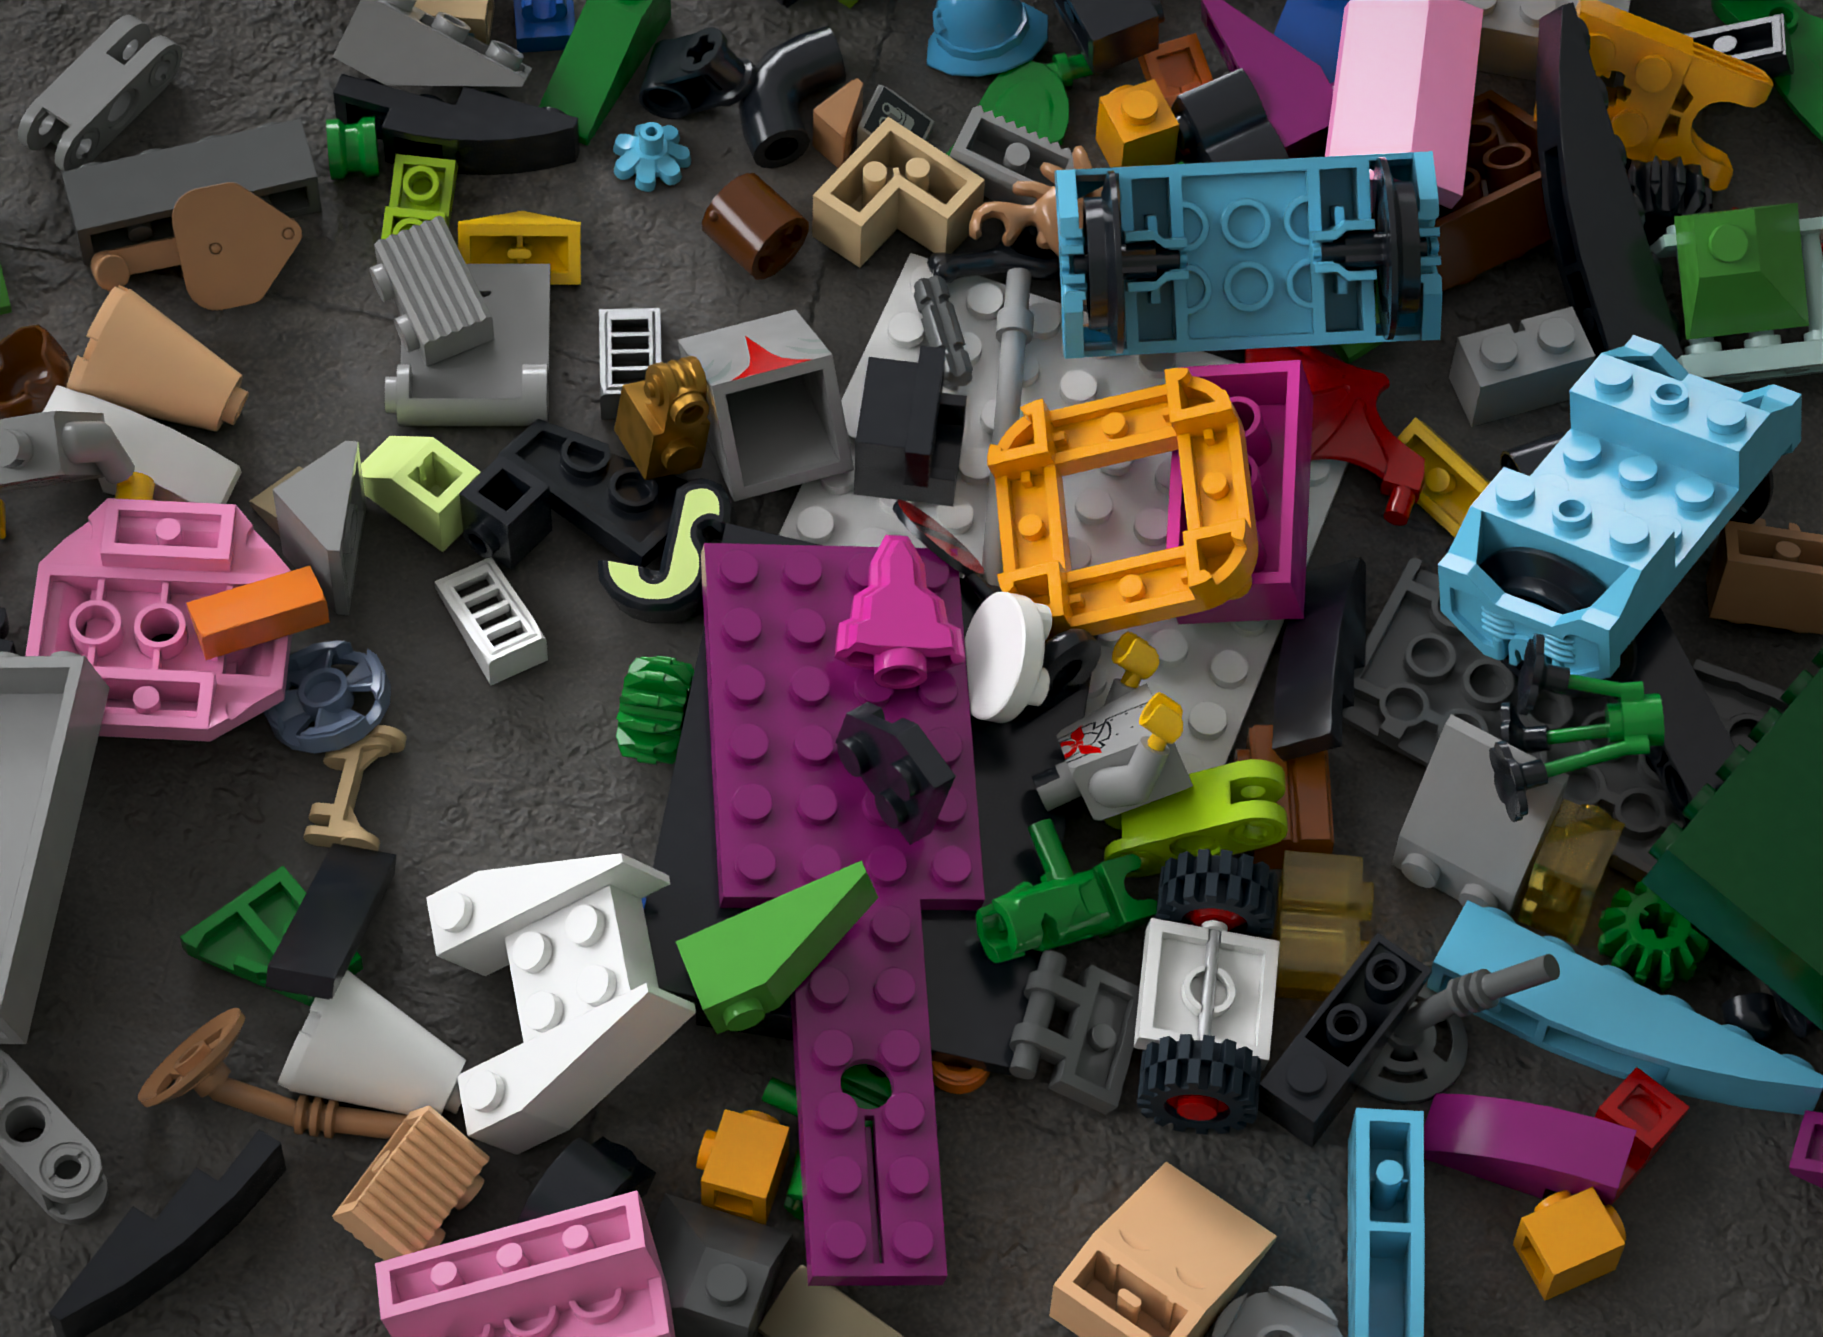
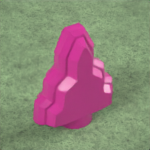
M885 535L869 565L868 587L854 595L850 619L840 622L838 625L835 658L843 661L849 667L874 670V681L878 685L891 689L916 687L926 681L927 672L944 671L950 667L963 664L965 662V653L961 629L948 623L944 600L927 588L925 564L909 537Z

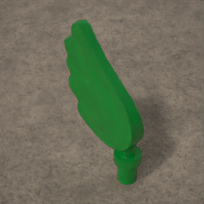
M1064 52L1052 56V63L1045 65L1029 61L1009 71L1000 73L988 86L978 106L981 105L984 112L992 110L995 118L1003 116L1006 123L1014 121L1017 128L1025 126L1028 133L1036 131L1039 139L1047 136L1050 144L1058 142L1059 145H1062L1069 125V100L1065 87L1071 86L1073 80L1091 76L1093 73L1082 53L1068 57ZM952 146V147L950 148V150L946 153V155H948V156L950 155L953 146Z

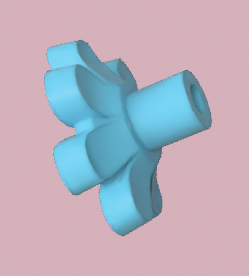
M655 122L640 124L635 127L633 136L629 134H619L617 136L613 152L621 157L615 162L614 174L620 180L629 179L636 174V188L646 192H651L655 189L656 177H660L667 185H675L682 178L680 168H687L691 165L690 151L688 147L678 144L680 142V135L674 126L666 125L662 127Z

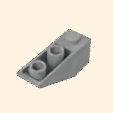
M360 0L332 56L386 86L522 87L533 69L522 63L524 59L523 54L513 47L497 40H492L490 45H487L468 35L470 27L463 21L444 12H438L436 17L415 7L414 5L417 0Z

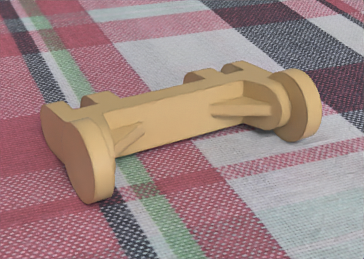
M377 725L363 739L340 750L325 753L324 764L329 768L342 770V775L334 804L320 802L312 804L309 820L316 825L306 827L303 838L307 843L321 847H331L333 843L374 851L379 850L380 840L360 826L353 811L364 770L378 757H384L389 753H397L404 750L407 737L402 731L391 726Z

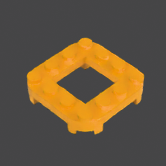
M1188 368L1164 369L1166 384L1051 411L1043 398L1032 401L1020 407L1024 416L1005 432L998 445L990 444L987 466L995 478L1003 573L997 574L998 582L1002 592L1027 596L1034 603L1044 604L1050 608L1052 612V627L1045 641L1071 628L1085 629L1092 636L1203 612L1215 608L1228 600L1239 599L1248 593L1252 586L1251 575L1258 558V537L1244 427L1225 389L1222 390L1219 386L1206 379L1192 376ZM1179 449L1188 528L1187 531H1183L1184 545L1072 571L1062 476Z

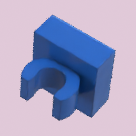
M513 0L517 50L520 53L565 49L575 27L573 0Z

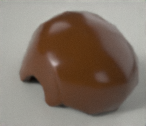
M39 324L21 327L1 340L0 419L43 412L56 386L59 385L67 388L72 371L71 361L67 353L54 337Z

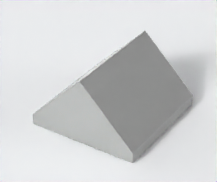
M344 441L272 489L283 555L295 569L311 566L324 593L327 605L338 615H349L367 508L359 444L356 441Z

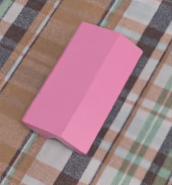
M1350 0L1344 7L1325 157L1433 151L1439 204L1452 209L1463 196L1484 10L1461 0ZM1369 170V172H1370L1371 213H1372V211H1373V178H1374V171Z
M638 1191L375 1263L380 1317L391 1337H675L669 1290Z

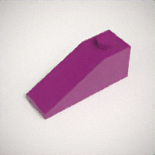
M1201 0V21L1229 72L1231 73L1240 68L1245 71L1259 95L1268 121L1278 134L1289 158H1306L1325 149L1334 82L1329 83L1321 66L1225 1Z

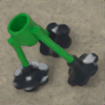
M1535 633L1533 639L1528 640L1525 649L1524 664L1518 681L1517 707L1513 706L1511 701L1501 704L1503 721L1501 723L1502 741L1495 742L1494 747L1489 750L1490 762L1494 770L1495 788L1499 799L1505 804L1511 821H1521L1523 816L1528 814L1526 790L1548 784V778L1627 755L1650 754V747L1663 746L1665 730L1660 694H1644L1643 681L1619 683L1570 674V668L1547 664L1544 656L1545 637L1543 634ZM1567 689L1618 697V703H1608L1605 705L1606 723L1549 730L1548 725L1525 727L1519 717V714L1527 716L1529 711L1533 710L1536 699L1543 690L1565 694ZM1607 738L1609 743H1614L1548 763H1543L1541 759L1519 765L1513 758L1508 746L1510 744L1528 754L1550 751L1552 744Z

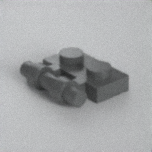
M1044 951L1041 955L1038 969L1031 972L1027 980L1024 994L1029 1001L1023 1022L1016 1024L1009 1045L1014 1054L1009 1071L1015 1077L1026 1080L1033 1079L1036 1075L1039 1061L1043 1059L1054 1065L1048 1089L1106 1115L1118 1107L1134 1047L1140 987L1094 965L1080 972L1078 982L1075 983L1063 977L1067 958L1056 951ZM1054 1007L1069 1013L1063 1036L1048 1029Z

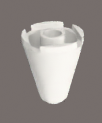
M347 970L333 999L328 1000L315 997L310 1013L302 1030L299 1031L281 1072L278 1084L289 1089L291 1092L408 1115L410 1111L429 1105L440 1115L444 1109L456 1114L462 1103L458 1075L461 1074L466 1059Z

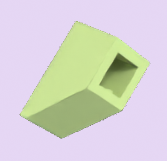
M389 436L361 463L365 496L437 549L444 552L463 533L460 492L481 471L434 437Z

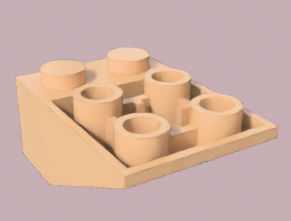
M1165 1162L1092 1234L1053 1285L1049 1316L1079 1337H1203L1274 1244L1277 1236L1168 1162Z

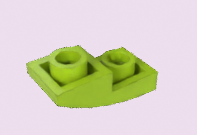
M396 154L389 206H385L381 239H386L391 234L397 235L401 230H409L413 225H421L425 220L431 221L436 216H443L449 228L458 172L456 160Z

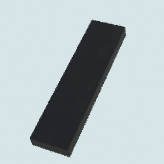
M336 843L332 844L268 965L266 987L322 999H333L395 875L396 854Z

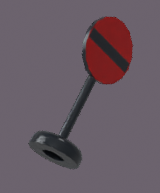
M898 499L894 503L893 511L905 527L944 562L964 574V582L983 601L996 593L982 578L984 568L979 561L948 530L907 501ZM950 549H957L958 556ZM1071 628L1045 641L1042 668L1048 671L1050 684L1047 696L1043 703L1037 706L1038 708H1049L1068 698L1086 682L1096 668L1101 656V644L1085 629Z

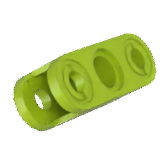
M1249 759L1188 774L1193 784L1192 787L1104 819L1106 824L1122 830V838L1114 840L1105 847L1104 861L1135 854L1141 859V867L1134 872L1128 873L1126 877H1143L1160 873L1162 866L1165 867V861L1171 857L1178 860L1179 853L1186 851L1195 857L1198 856V849H1210L1211 855H1221V849L1233 851L1232 855L1280 842L1286 837L1288 832L1287 812L1284 807L1274 802L1281 799L1286 791L1283 768L1275 762Z

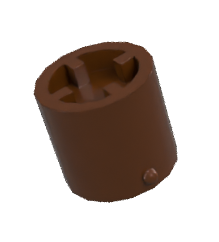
M745 173L724 186L714 197L704 214L702 231L756 280H763L775 275L795 257L805 242L809 232V222L755 173Z

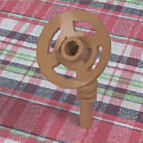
M232 1008L219 1014L190 1035L154 1070L138 1094V1100L144 1107H151L171 1101L193 1089L201 1098L208 1095L213 1101L293 1127L294 1133L297 1135H303L305 1130L308 1129L310 1136L318 1137L320 1131H323L324 1137L332 1139L335 1133L389 1140L407 1117L404 1114L339 1106L338 1101L331 1099L327 1104H324V1099L316 1096L312 1103L309 1102L308 1095L301 1094L298 1100H294L229 1078L231 1070L223 1061L237 1041L245 1021V1015L239 1008ZM174 1079H177V1080L175 1081L174 1085H172L171 1087H169V1088L167 1089V1087L170 1085V1083H171Z

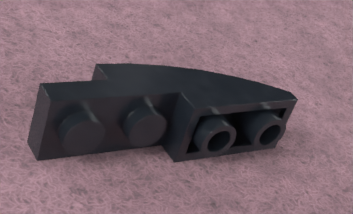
M341 74L333 92L336 119H340L344 124L358 123L362 117L375 116L377 139L383 140L385 162L395 164L396 154L456 160L458 165L457 174H517L574 163L580 153L577 117L567 115L557 108H541L515 101L495 91L482 92L463 87L456 105L444 102L434 95H417L388 87L375 79H359Z

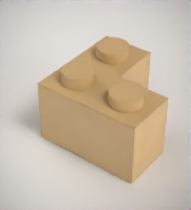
M887 117L813 194L812 237L859 268L896 229L905 233L933 253L943 252L952 254L969 235L968 225L974 210L983 204L985 179L890 117Z

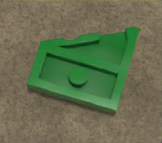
M281 866L181 935L182 948L191 957L270 989L266 987L268 965L306 892L287 869ZM357 952L347 969L353 975L363 970L362 957ZM270 989L308 1006H311L315 997Z

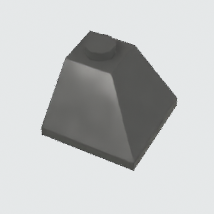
M665 1193L651 1228V1233L669 1290L675 1335L679 1337H756L758 1327L763 1320L792 1242L793 1234Z

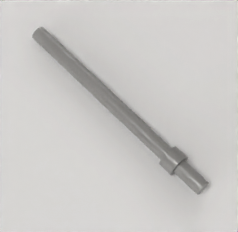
M1012 268L1007 272L1004 308L1000 309L997 314L996 339L1001 342L992 441V444L998 445L1005 432L1020 418L1025 347L1032 341L1034 314L1029 310L1032 274L1024 268ZM990 471L982 556L984 575L982 578L988 584L1000 587L997 574L1003 573L995 478Z

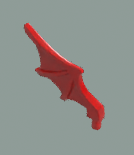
M1312 346L1245 349L1244 363L1301 360L1314 398L1311 462L1313 460L1345 461L1375 473L1383 479L1380 488L1381 494L1390 496L1383 515L1384 519L1393 525H1406L1414 503L1417 504L1425 483V459L1395 437L1383 424L1379 416L1376 403L1381 393L1390 387L1388 377L1384 373L1344 363Z

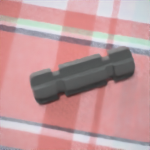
M938 275L930 278H921L914 285V299L918 312L923 316L921 322L929 347L946 348L943 387L952 389L957 386H966L972 381L973 367L969 354L963 347L966 344L954 305L948 299L951 296L946 280Z

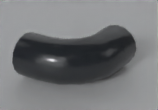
M829 26L800 34L770 49L755 65L758 71L757 80L747 96L740 100L738 107L744 138L755 163L762 168L783 167L794 162L805 153L809 147L810 139L799 115V104L808 95L816 91L846 82L842 54L835 35Z

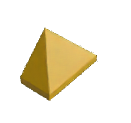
M527 211L458 221V249L466 264H550V285H581V222Z

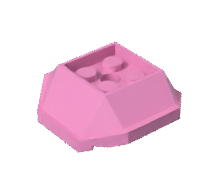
M107 498L88 516L89 521L66 537L39 562L25 656H51L54 652L68 651L85 656L110 688L99 736L211 742L284 701L292 634L205 660L186 605L190 601L291 571L277 553L253 529L252 523L236 504ZM160 634L174 635L171 639L163 642L151 641L152 638Z

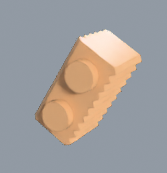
M430 1105L410 1111L332 1217L334 1221L342 1224L345 1230L351 1232L356 1239L363 1242L365 1247L373 1250L374 1254L384 1261L439 1246L446 1234L440 1227L443 1220L450 1214L453 1207L457 1210L463 1209L480 1191L484 1184V1179L479 1173L482 1167L489 1162L490 1157Z

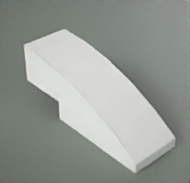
M57 385L43 412L104 413L105 423L111 427L135 465L134 472L143 473L154 480L153 499L156 501L226 504L242 473L239 465L180 432L132 410L85 393ZM105 477L98 478L103 492L115 495L117 484L109 483Z

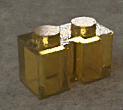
M1563 799L1534 863L1528 883L1529 888L1524 897L1517 921L1578 946L1607 881L1625 824L1612 819L1606 811L1590 804L1578 805Z
M1285 850L1278 887L1276 940L1280 941L1275 997L1325 1001L1371 942L1360 940L1359 921H1371L1374 899V883L1362 882L1363 857Z

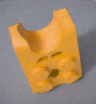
M1579 0L1575 9L1577 16L1585 22L1589 31V54L1596 76L1600 77L1603 75L1609 79L1611 71L1623 73L1622 86H1617L1616 88L1606 86L1609 98L1607 112L1614 134L1619 136L1624 144L1627 158L1649 162L1653 161L1655 155L1661 160L1668 161L1680 156L1683 165L1697 164L1701 166L1702 175L1709 178L1710 188L1713 191L1726 189L1733 176L1730 160L1726 153L1706 143L1697 135L1692 127L1693 120L1701 109L1712 103L1732 102L1751 108L1759 106L1768 99L1774 84L1764 70L1696 43L1692 37L1598 0ZM1535 101L1533 121L1537 122V109Z

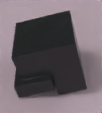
M921 346L918 363L869 357L855 441L854 495L900 499L953 507L965 428L967 396L942 393L946 348Z

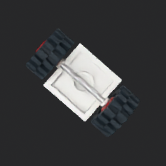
M1198 849L1197 857L1186 851L1179 853L1178 860L1171 857L1165 861V867L1162 866L1160 872L1156 919H1150L1145 931L1133 1047L1143 1049L1137 1107L1142 1108L1141 1114L1146 1118L1154 1117V1123L1162 1127L1173 1123V1130L1185 1132L1186 1128L1189 1127L1196 1128V1134L1208 1135V1129H1215L1218 1134L1229 1133L1230 1126L1239 1131L1246 1128L1247 1123L1253 1124L1256 1120V1115H1258L1261 1071L1265 1069L1270 1058L1280 941L1266 938L1271 937L1275 926L1278 876L1275 871L1269 872L1270 866L1263 861L1253 864L1254 857L1243 854L1238 859L1233 858V851L1221 849V855H1211L1210 849Z

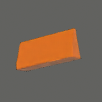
M310 565L186 603L205 660L330 623L326 598Z

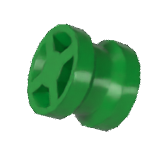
M375 116L362 117L358 123L344 124L340 119H326L331 180L344 179L350 172H362L367 177H380Z

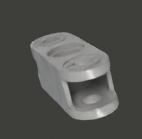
M129 14L120 17L29 106L18 128L20 143L34 151L45 148L50 142L57 146L55 164L63 172L91 163L173 80L182 61L180 45L162 35L150 40V29L146 23Z
M0 1049V1163L53 1219L68 1225L87 1223L101 1213L109 1197L108 1182L103 1173L101 1157L95 1146L19 1065ZM35 1127L44 1130L38 1138L31 1142L22 1143L14 1140L16 1135L24 1129Z

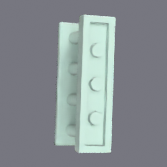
M1823 217L1799 219L1809 319V332L1803 334L1804 341L1782 344L1781 335H1774V330L1750 332V339L1744 341L1745 348L1722 351L1721 342H1714V337L1689 339L1690 345L1684 348L1685 355H1681L1676 359L1688 373L1721 385L1823 373V254L1820 241L1823 240ZM1674 224L1666 228L1667 234H1664L1652 244L1650 251L1654 252L1658 258L1677 256L1679 269Z

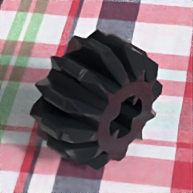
M1655 155L1653 161L1649 162L1632 160L1630 168L1625 169L1632 193L1639 197L1644 208L1645 223L1643 228L1649 246L1654 244L1661 236L1667 234L1666 228L1675 224L1674 216L1708 213L1713 208V190L1710 188L1709 178L1702 175L1700 165H1683L1680 156L1670 161L1661 160L1657 155Z

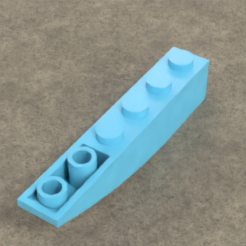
M1467 900L1433 961L1432 974L1428 979L1426 987L1439 993L1446 989L1447 983L1453 978L1461 977L1480 969H1487L1492 973L1546 954L1553 955L1560 968L1558 979L1502 997L1497 1006L1473 1014L1544 1050L1605 1074L1626 1079L1638 1067L1673 1094L1736 1107L1804 1115L1805 1110L1814 1111L1823 1091V1075L1815 1072V1069L1804 1059L1791 1054L1781 1055L1760 1045L1745 1030L1734 1025H1720L1696 1013L1687 1002L1676 996L1659 995L1635 983L1628 973L1610 965L1600 966L1576 954L1570 945L1553 936L1542 937L1517 925L1511 916L1500 909L1481 907Z
M1356 1108L1348 1137V1337H1424V1111Z

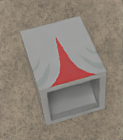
M796 309L677 340L681 358L695 356L700 361L705 372L707 382L706 402L709 405L707 418L710 421L707 441L734 502L854 470L833 355Z

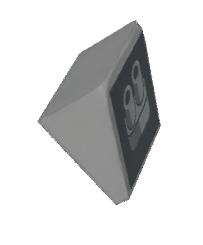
M879 84L858 125L857 149L887 117H890L925 141L928 140L934 128V121L893 90Z

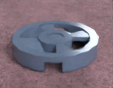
M341 640L315 643L289 656L285 699L264 711V714L276 739L292 750L314 754L340 750L363 739L381 722L390 705L391 684L377 654L367 649V655L355 652L350 642ZM348 664L356 667L346 677L342 671L331 668V665ZM293 685L298 690H289V688ZM353 692H373L376 700L366 716L351 710L354 704ZM312 721L315 722V727H309L304 731Z

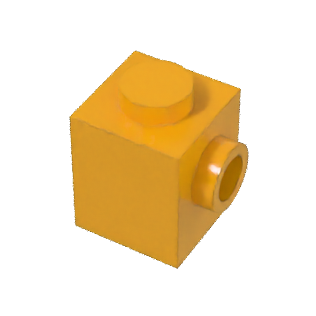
M1155 79L1134 86L1123 85L1115 88L1109 94L1099 97L1095 140L1110 168L1170 165L1175 163L1179 123Z
M725 1109L718 1131L707 1129L700 1145L696 1168L704 1170L701 1178V1205L766 1225L789 1156L790 1127L781 1125L776 1118L764 1112L747 1110L741 1114Z
M1593 1187L1575 1195H1571L1570 1191L1564 1190L1545 1198L1535 1207L1533 1213L1521 1218L1513 1246L1541 1296L1546 1301L1616 1270L1625 1247L1626 1231L1617 1211L1609 1204L1604 1206Z

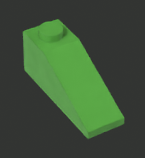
M862 860L676 941L702 1009L717 1035L727 1030L742 1031L758 1024L766 1013L779 1008L879 898Z

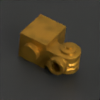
M695 356L682 357L678 361L673 359L668 361L667 364L664 362L651 364L646 370L645 380L622 385L614 431L645 480L671 474H681L702 467L710 428V421L707 418L709 405L706 402V375L700 361Z

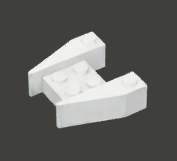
M619 853L477 871L426 897L436 956L483 976H487L510 964L524 1042L458 1075L468 1137L518 1155L570 1130L696 1013L694 1003L659 988L642 898L670 885L669 875Z

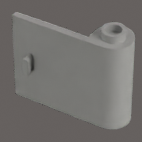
M466 264L492 316L495 339L428 367L424 365L418 349L408 353L401 342V364L397 366V376L385 377L386 414H397L398 426H530L537 419L549 422L550 264Z

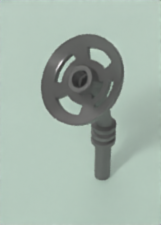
M1546 954L1492 973L1487 969H1480L1449 980L1446 989L1439 993L1423 986L1416 999L1422 1002L1412 1003L1358 1088L1378 1100L1400 1105L1427 1102L1434 1098L1435 1093H1444L1460 1076L1468 1053V1038L1461 1017L1493 1008L1498 1005L1502 997L1558 979L1560 968L1557 960L1553 955ZM1445 1021L1448 1025L1452 1041L1451 1053L1447 1062L1433 1052L1437 1041L1434 1025ZM1382 1070L1397 1075H1413L1423 1071L1426 1079L1403 1083L1391 1081L1379 1075Z

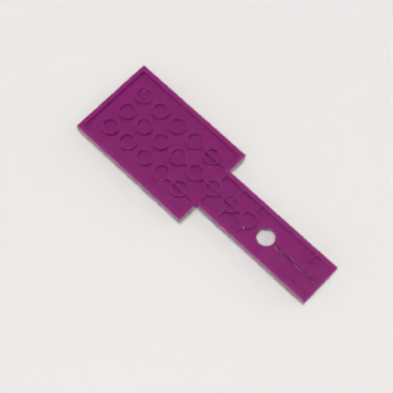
M704 543L701 552L720 908H754L861 860L879 897L790 995L808 1286L943 1285L948 1274L921 910H978L985 901L959 571L944 562L930 549L915 548L925 564L927 588L944 600L948 623L961 629L965 662L944 671L927 672L926 681L916 687L891 689L878 685L874 681V670L849 667L843 661L835 658L838 625L840 622L850 619L854 595L868 587L869 565L879 547ZM950 549L958 556L957 549ZM866 702L881 707L885 720L890 723H894L901 718L917 723L956 776L932 832L911 845L898 828L892 829L883 821L876 808L873 793L860 776L854 777L847 771L838 754L836 739L846 713ZM858 1064L875 1066L888 1077L892 1089L891 1097L881 1107L875 1109L859 1108L850 1095L842 1092V1074L848 1068ZM865 1121H872L882 1263H880L871 1127H865Z

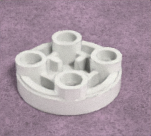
M996 592L990 595L976 611L965 636L970 713L975 718L996 723H1006L1017 717L1027 705L1039 706L1045 700L1049 690L1050 678L1048 671L1042 668L1045 640L1052 627V612L1047 605L1034 603L1027 596L1009 592Z

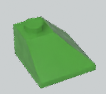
M1798 203L1674 216L1686 339L1809 326Z

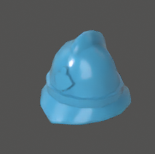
M937 0L936 8L932 13L934 32L928 39L926 64L951 76L980 77L1009 71L1033 60L1047 43L1048 15L1025 2H1021V0Z

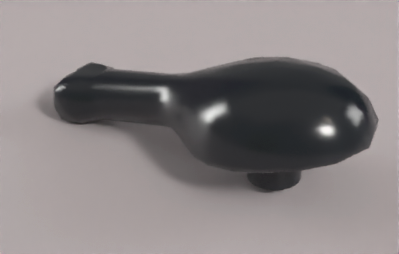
M1033 225L1025 227L1016 241L1009 247L1004 246L1001 240L998 245L989 250L961 254L933 253L927 261L928 268L933 276H941L946 280V283H951L958 278L985 274L1007 275V272L1012 268L1029 270L1033 280L1060 278L1059 257L1051 249L1038 247L1036 243L1038 231Z

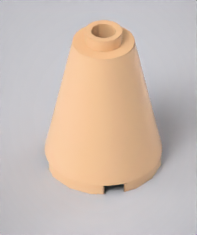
M119 285L111 290L86 335L90 340L83 357L77 355L67 388L100 398L155 419L216 432L220 429L223 422L234 425L249 395L248 391L240 388L243 375L132 289Z

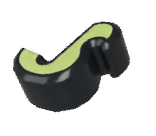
M695 479L677 489L660 571L598 560L599 581L619 610L634 619L649 623H682L704 611L701 570L704 543H710L713 539L722 541L726 523L737 525L738 522L736 511L725 489L715 481L708 479Z

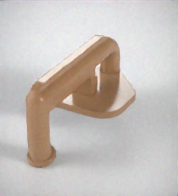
M226 182L192 189L178 199L172 212L174 237L100 251L92 257L90 268L97 284L102 289L111 291L115 286L121 285L124 287L128 283L130 275L181 265L185 286L192 300L199 306L209 310H224L253 304L264 297L302 238V230L293 218L288 217L248 189L235 182Z

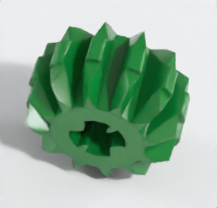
M657 655V657L641 656L630 664L628 674L624 677L622 695L619 697V712L616 717L618 720L616 738L623 757L637 759L638 763L651 765L675 763L694 676L692 664L677 661V658Z
M1641 881L1636 884L1633 893L1620 888L1613 895L1611 907H1607L1606 910L1602 911L1598 922L1599 931L1603 933L1598 942L1599 955L1613 957L1611 966L1634 974V982L1641 986L1645 985L1647 979H1653L1662 993L1671 987L1674 977L1687 982L1694 976L1697 968L1696 963H1700L1701 960L1703 961L1707 955L1709 943H1707L1708 939L1704 937L1705 934Z

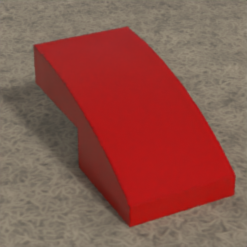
M1638 1067L1604 1101L1594 1117L1637 1130L1613 1203L1652 1159L1690 1108Z

